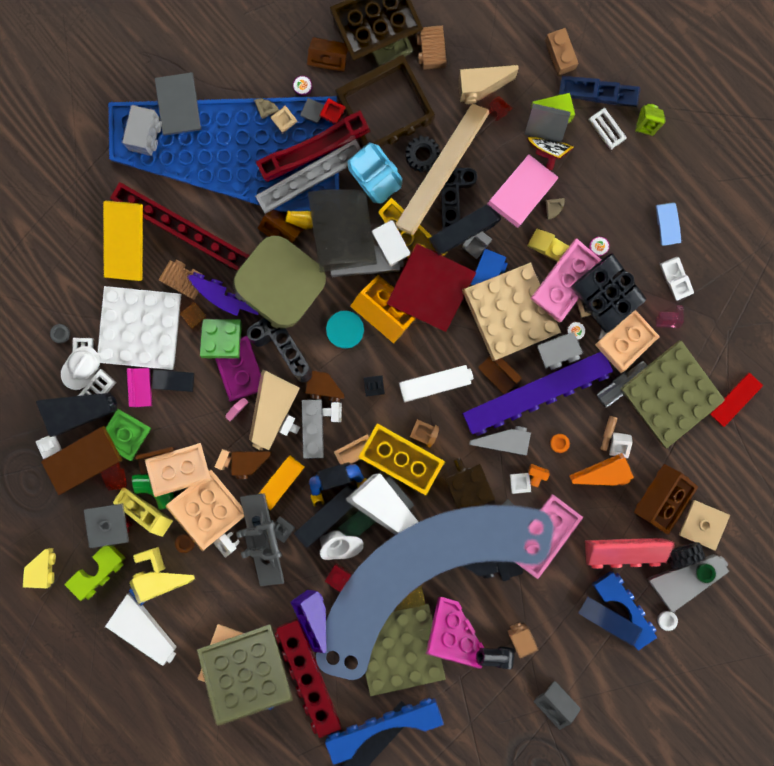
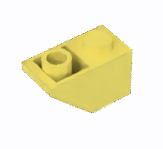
M53 548L45 549L24 567L23 587H51V584L54 582L52 564L54 565L56 560Z

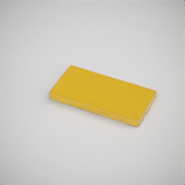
M104 201V277L141 281L143 265V204Z

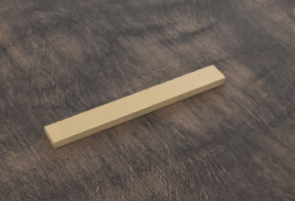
M475 104L470 106L395 224L397 229L412 235L415 233L489 115L488 109Z

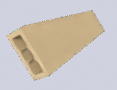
M265 370L261 372L249 440L253 442L252 446L261 451L263 448L270 449L300 389Z

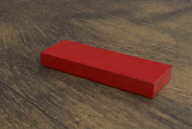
M750 372L747 373L724 397L723 403L709 415L722 427H725L764 385Z

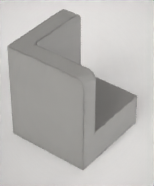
M482 231L468 239L462 248L477 259L489 245L492 238Z

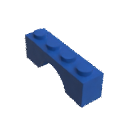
M610 571L593 582L592 585L603 601L623 603L628 610L629 621L643 629L634 644V648L640 650L657 638L654 633L657 630L650 621L647 623L644 619L645 612L640 605L636 607L632 601L635 597L629 589H624L622 586L624 581L620 575Z

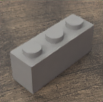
M302 400L303 458H324L322 400Z

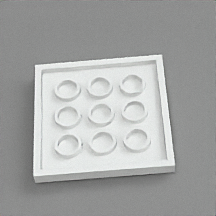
M104 286L98 344L100 363L174 370L181 294Z

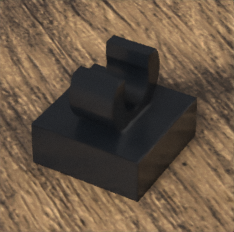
M383 375L364 377L366 397L385 394Z

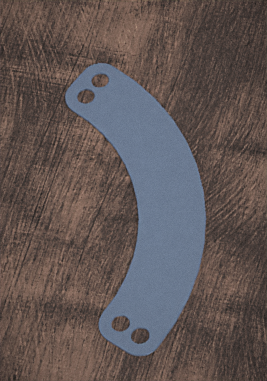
M487 505L462 508L438 514L396 534L376 549L357 568L337 597L326 620L327 652L324 654L316 653V661L319 668L324 673L348 680L359 679L367 671L372 649L387 618L410 592L430 578L466 564L486 561H510L528 565L542 563L550 552L554 533L553 520L542 510L518 506ZM533 520H538L543 524V531L539 535H534L529 531V524ZM528 540H535L539 543L540 548L536 554H529L525 550V544ZM329 651H335L339 654L340 660L336 665H331L327 662L326 655ZM350 655L356 657L358 661V666L353 670L348 669L344 664L345 658Z

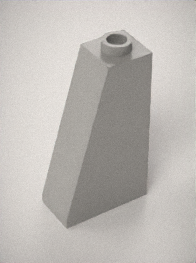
M328 237L332 277L400 272V267H404L403 259L398 261V264L390 267L379 246L337 237Z
M712 554L705 557L702 561L687 565L686 567L664 571L650 576L647 580L671 612H675L727 574L729 570L726 568L728 564L722 556L718 557ZM707 563L715 568L716 577L714 581L702 583L696 578L695 571L700 564Z

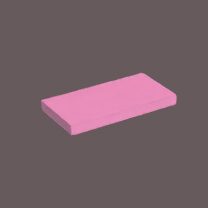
M528 155L490 199L488 205L518 228L559 177L531 155Z
M574 239L530 299L556 321L562 322L579 299L571 288L572 284L599 263L601 259L578 239Z
M551 494L540 509L546 512L554 523V533L548 557L537 565L517 563L536 579H539L583 519L580 514L553 494ZM533 520L529 524V531L534 535H539L543 531V524L538 520ZM528 540L526 542L525 550L529 554H536L539 551L540 547L537 541Z

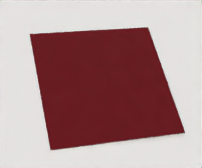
M416 243L386 304L446 332L464 298L462 290L470 286L476 272L442 255L438 256L436 252Z

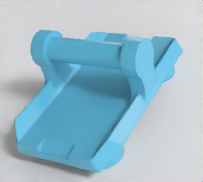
M369 142L347 160L349 171L373 203H383L402 186V177L398 173V169L376 144Z

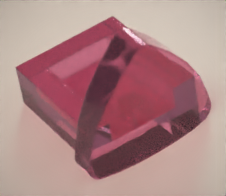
M683 305L676 306V313L659 312L656 319V327L681 328L684 322Z

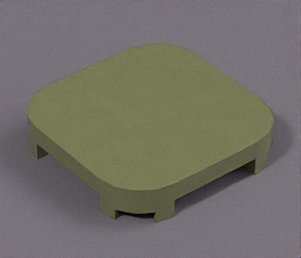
M271 236L265 238L238 270L233 280L235 297L239 301H244L272 323L271 326L287 328L293 327L323 290L326 283V275L323 268L290 241L281 236Z

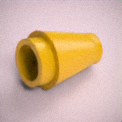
M287 211L285 222L306 230L307 228L312 229L314 214L310 213V211Z

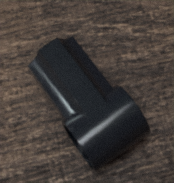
M498 647V649L480 648L476 654L478 665L513 669L515 649L509 647Z

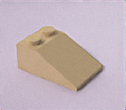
M518 65L460 70V102L474 104L476 101L483 99L513 81L519 70Z

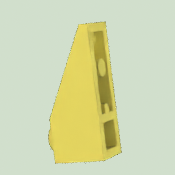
M125 487L121 489L113 501L115 505L124 504L125 513L153 534L163 537L173 522L163 512Z
M143 571L133 576L134 579L130 581V585L138 604L191 583L195 578L194 575L155 572L145 574Z

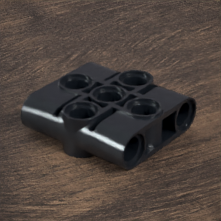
M613 253L603 258L571 286L583 303L584 310L593 316L605 333L615 328L646 301V297L635 284L633 275L626 272ZM596 273L600 277L599 282H597L595 279ZM621 277L625 280L624 286L621 284ZM607 289L611 291L610 297L607 296ZM594 300L597 303L596 309H594L592 304ZM619 304L622 306V312L618 310Z

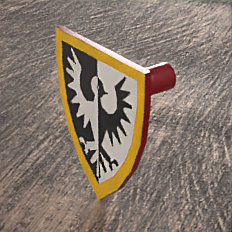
M527 137L529 143L537 149L536 154L548 159L546 165L548 170H553L556 159L560 160L574 149L573 146L537 137Z

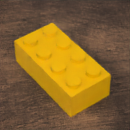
M378 423L358 456L360 459L424 495L428 493L445 462Z

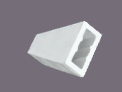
M464 365L400 382L399 385L405 403L470 385L471 380L474 378L471 368L467 369V366Z
M380 473L373 474L346 498L350 504L395 535L418 523L417 519Z
M128 593L105 627L162 666L166 662L170 663L176 655L174 650L177 646L143 605L140 606L132 595Z

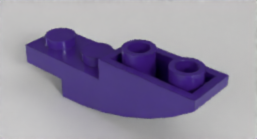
M196 272L193 275H187V279L192 286L215 306L236 316L239 309L258 315V312L248 304L239 301L235 294L228 292L227 295H224L226 287L222 286L223 282L213 278L211 282L204 280L205 276Z

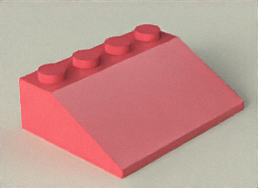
M664 538L585 540L586 564L591 565V568H603V565L610 564L611 568H621L622 564H630V567H642L641 563H649V566H661V563L667 562L673 548V542Z

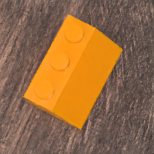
M377 275L358 294L350 307L392 343H395L416 318L386 304L394 288L381 276Z

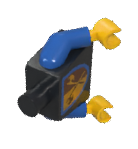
M350 462L315 472L316 476L311 477L309 481L312 503L315 507L317 502L321 501L324 504L321 494L322 490L352 481L357 482L358 488L367 479L364 478L359 467L355 464L351 465Z

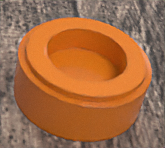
M556 434L550 440V447L556 453H563L569 448V439L564 434Z

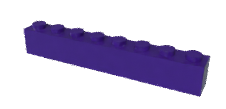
M599 352L466 411L462 415L470 433H475L476 436L486 433V428L492 425L494 428L504 425L503 420L508 418L515 420L522 416L521 412L528 410L530 413L539 409V404L546 402V405L557 401L556 397L563 394L566 397L575 393L573 389L581 387V389L587 388L592 385L591 381L597 378L599 382L610 377L609 373L613 372L606 356Z

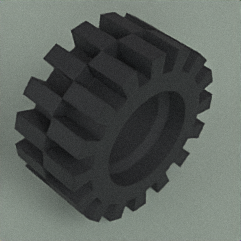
M423 136L415 137L406 148L407 163H409L410 168H413L416 172L418 170L420 173H423V171L429 172L440 155L439 145L435 143L434 139H429L428 136L426 138ZM424 147L430 151V158L428 160L419 161L416 158L415 153L419 148Z
M696 542L673 549L668 559L672 569H678L705 559V554L701 543Z

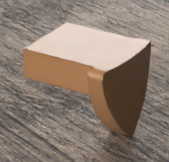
M417 419L410 437L427 444V447L430 448L437 438L439 426L435 425L434 427Z

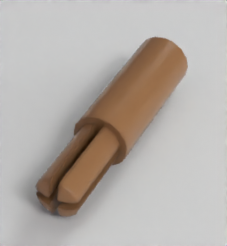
M609 416L600 448L603 451H607L610 439H612L618 419L616 417Z

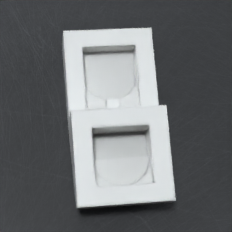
M679 257L660 263L664 277L676 301L694 294L690 280L685 275Z

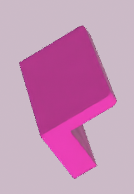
M127 368L129 407L152 406L150 368Z

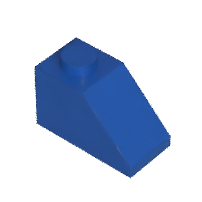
M485 249L470 286L504 273L508 264L505 262L506 257Z

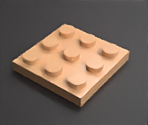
M212 470L209 471L211 481L188 487L165 506L202 551L244 518L242 506Z

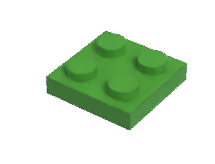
M203 319L200 357L239 358L241 320Z
M117 409L118 411L113 415L106 430L119 455L133 461L152 428L124 411Z

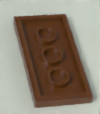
M105 426L46 458L41 463L58 495H61L122 461V458Z

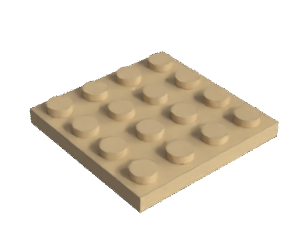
M531 263L462 290L492 361L561 333L556 320L530 299L540 286Z

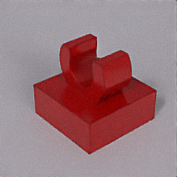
M328 98L320 113V117L336 124L341 119L346 107Z

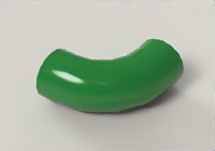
M149 474L132 476L135 494L148 493L156 499L158 510L166 509L165 506L175 499L173 492L155 497Z

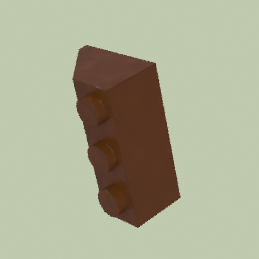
M663 464L662 468L657 472V476L647 488L645 495L637 504L634 513L669 535L699 486L681 472Z

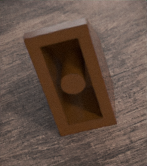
M272 451L231 452L232 475H237V479H248V475H253L270 458Z

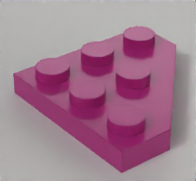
M438 597L426 654L481 669L482 666L478 665L476 654L484 646L476 637V632L470 621L463 614L461 605L458 601Z

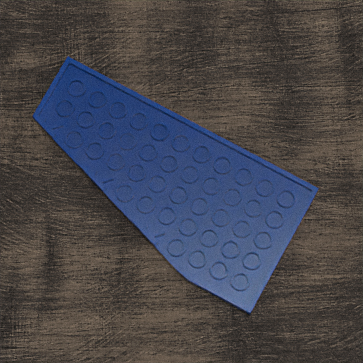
M337 96L197 100L202 130L164 136L161 129V132L157 133L156 140H158L156 151H153L152 156L129 151L122 142L131 105L154 110L160 118L158 101L108 102L109 159L120 164L261 206L255 197L256 195L335 150L269 182L264 180L256 161L272 153L304 142L335 125L323 118L316 124L302 118L300 114L308 98L325 105L328 98L337 102ZM254 100H269L279 110L286 106L298 122L282 133L270 118L272 115L261 118ZM339 172L274 208V210L283 213L287 211H340Z

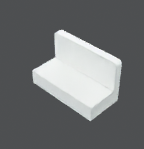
M392 220L372 231L390 267L398 264V261L410 255V251Z

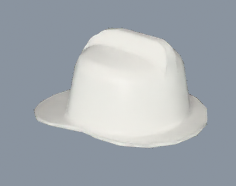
M88 346L75 349L62 367L61 379L63 383L73 390L84 388L99 368L100 358L98 353Z
M338 530L331 531L326 535L320 536L322 547L320 556L324 560L352 558L361 552L364 543L358 537L345 536Z

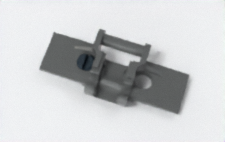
M265 493L241 496L240 499L247 528L236 532L237 538L245 536L247 549L241 552L242 558L248 556L254 558L260 586L283 584L285 582L279 560L282 553L278 549L274 531L275 522L270 519Z

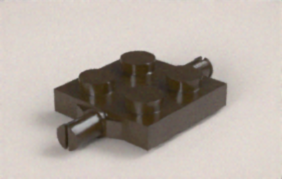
M461 458L453 460L458 471L454 475L445 478L457 510L484 506L486 503L495 500L481 464L465 468Z

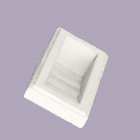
M100 369L78 396L92 395L89 392L90 389L96 394L108 393L117 382ZM100 378L107 383L106 386L99 381ZM97 384L103 390L100 392L94 385Z

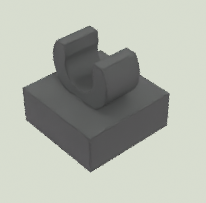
M279 516L275 522L274 531L276 538L285 543L295 529V526Z

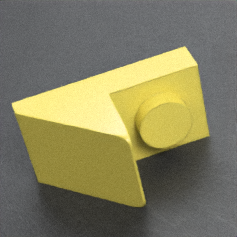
M536 229L527 245L556 262L559 261L569 245L554 238V234Z

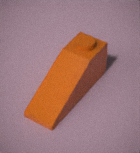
M623 453L569 475L573 484L625 485L631 481L630 479L634 478Z

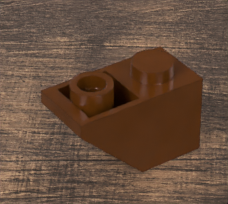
M312 371V377L307 381L306 394H310L309 398L321 400V396L329 397L328 401L340 402V399L345 398L343 392L328 373Z

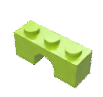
M113 545L103 546L92 557L99 565V571L95 576H90L81 569L64 584L80 601L85 598L89 600L96 593L94 589L99 584L103 586L110 579L109 574L113 571L116 573L124 566L122 562L126 558Z

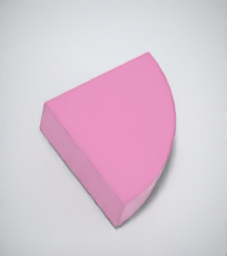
M245 398L239 400L226 414V418L231 421L249 402Z

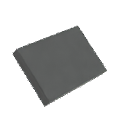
M193 72L155 78L163 135L202 130Z

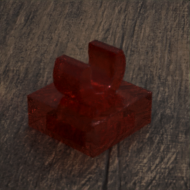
M498 96L489 104L492 107L489 109V115L496 111L498 116L495 121H498L508 115L513 108Z

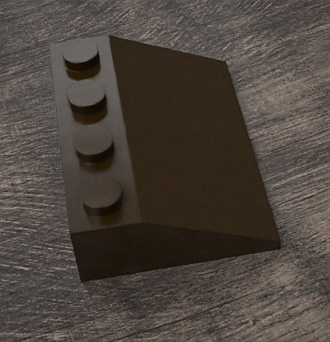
M345 0L330 7L332 18L353 61L423 30L411 0Z

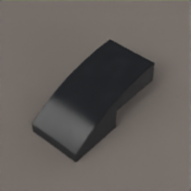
M154 370L152 389L193 392L195 373Z

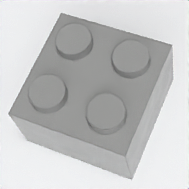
M131 105L122 142L129 151L152 156L153 151H156L158 140H156L157 133H160L162 129V121H160L161 119L157 113L151 109Z
M575 332L538 345L545 367H550L551 370L562 366V361L568 360L570 363L580 359L579 355L583 354Z

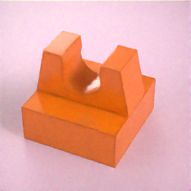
M530 464L528 470L529 475L532 476L530 483L532 486L538 487L541 479L548 480L549 470Z

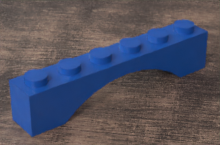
M425 698L418 705L412 706V704L402 707L401 711L396 713L390 711L383 714L382 718H370L363 725L358 726L354 724L347 727V730L341 733L339 731L333 732L328 735L325 744L334 765L351 759L364 741L382 730L393 727H411L428 731L444 725L436 699Z

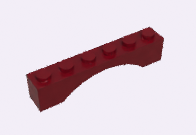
M360 110L343 118L320 134L290 148L272 153L256 161V164L264 180L269 182L371 131Z

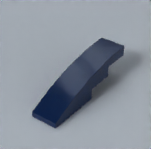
M562 76L559 95L570 93L571 98L638 107L640 87L620 85L617 82H605L595 78Z

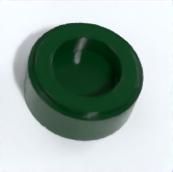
M703 563L696 568L695 575L700 582L711 583L716 577V570L712 565Z

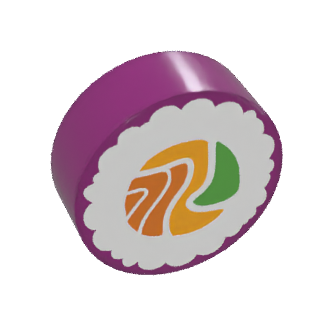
M299 76L293 82V89L297 95L306 96L312 90V82L306 76Z

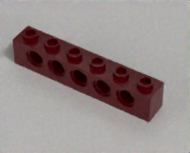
M298 618L277 626V632H275L276 640L278 643H282L284 648L282 655L284 660L290 663L291 668L289 672L292 679L297 681L298 686L296 690L299 697H303L305 701L303 705L307 716L310 715L313 721L310 723L313 733H317L318 737L321 738L341 730L342 725ZM291 637L296 638L298 645L295 647L290 646L288 639ZM303 656L305 663L302 665L297 664L295 657ZM310 674L312 681L309 683L304 682L302 675ZM316 692L320 698L313 701L310 699L309 694ZM323 710L327 716L320 719L317 717L316 712Z

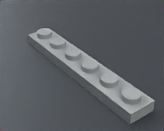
M355 139L255 197L266 214L347 168V160L361 150Z

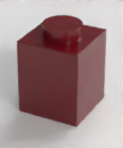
M336 563L324 582L341 592L352 573Z

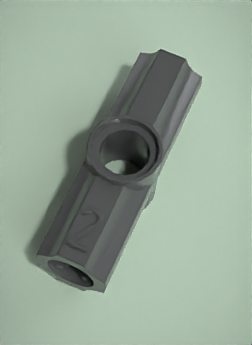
M641 361L628 372H624L616 377L610 385L596 394L601 404L607 408L619 398L624 397L625 395L620 388L648 365Z

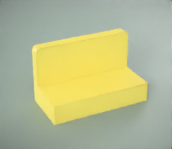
M159 547L134 555L135 563L151 559L155 573L165 569Z

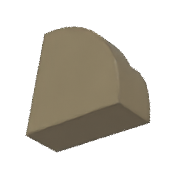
M254 100L262 119L279 111L278 107L269 100Z
M565 198L545 200L547 220L555 218L562 211Z

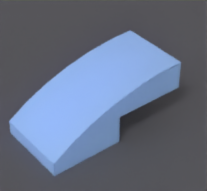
M676 203L656 205L661 245L681 243Z

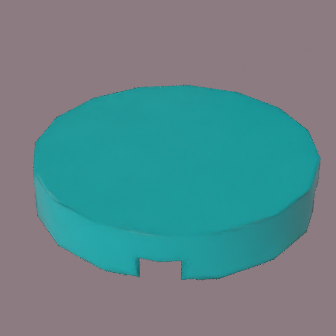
M339 311L328 320L326 327L327 337L336 347L343 349L352 348L363 338V322L354 312Z

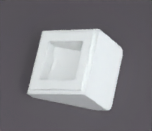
M613 432L609 455L616 456L623 453L625 458H629L632 436Z

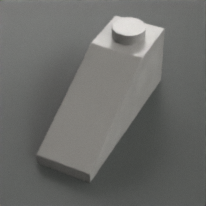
M516 426L515 429L470 440L469 445L527 455L531 433L526 432L527 428Z

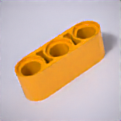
M291 455L288 456L259 493H265L269 510L276 505L305 468Z

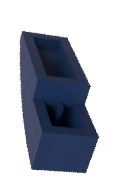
M587 597L578 613L634 646L643 630L641 627Z

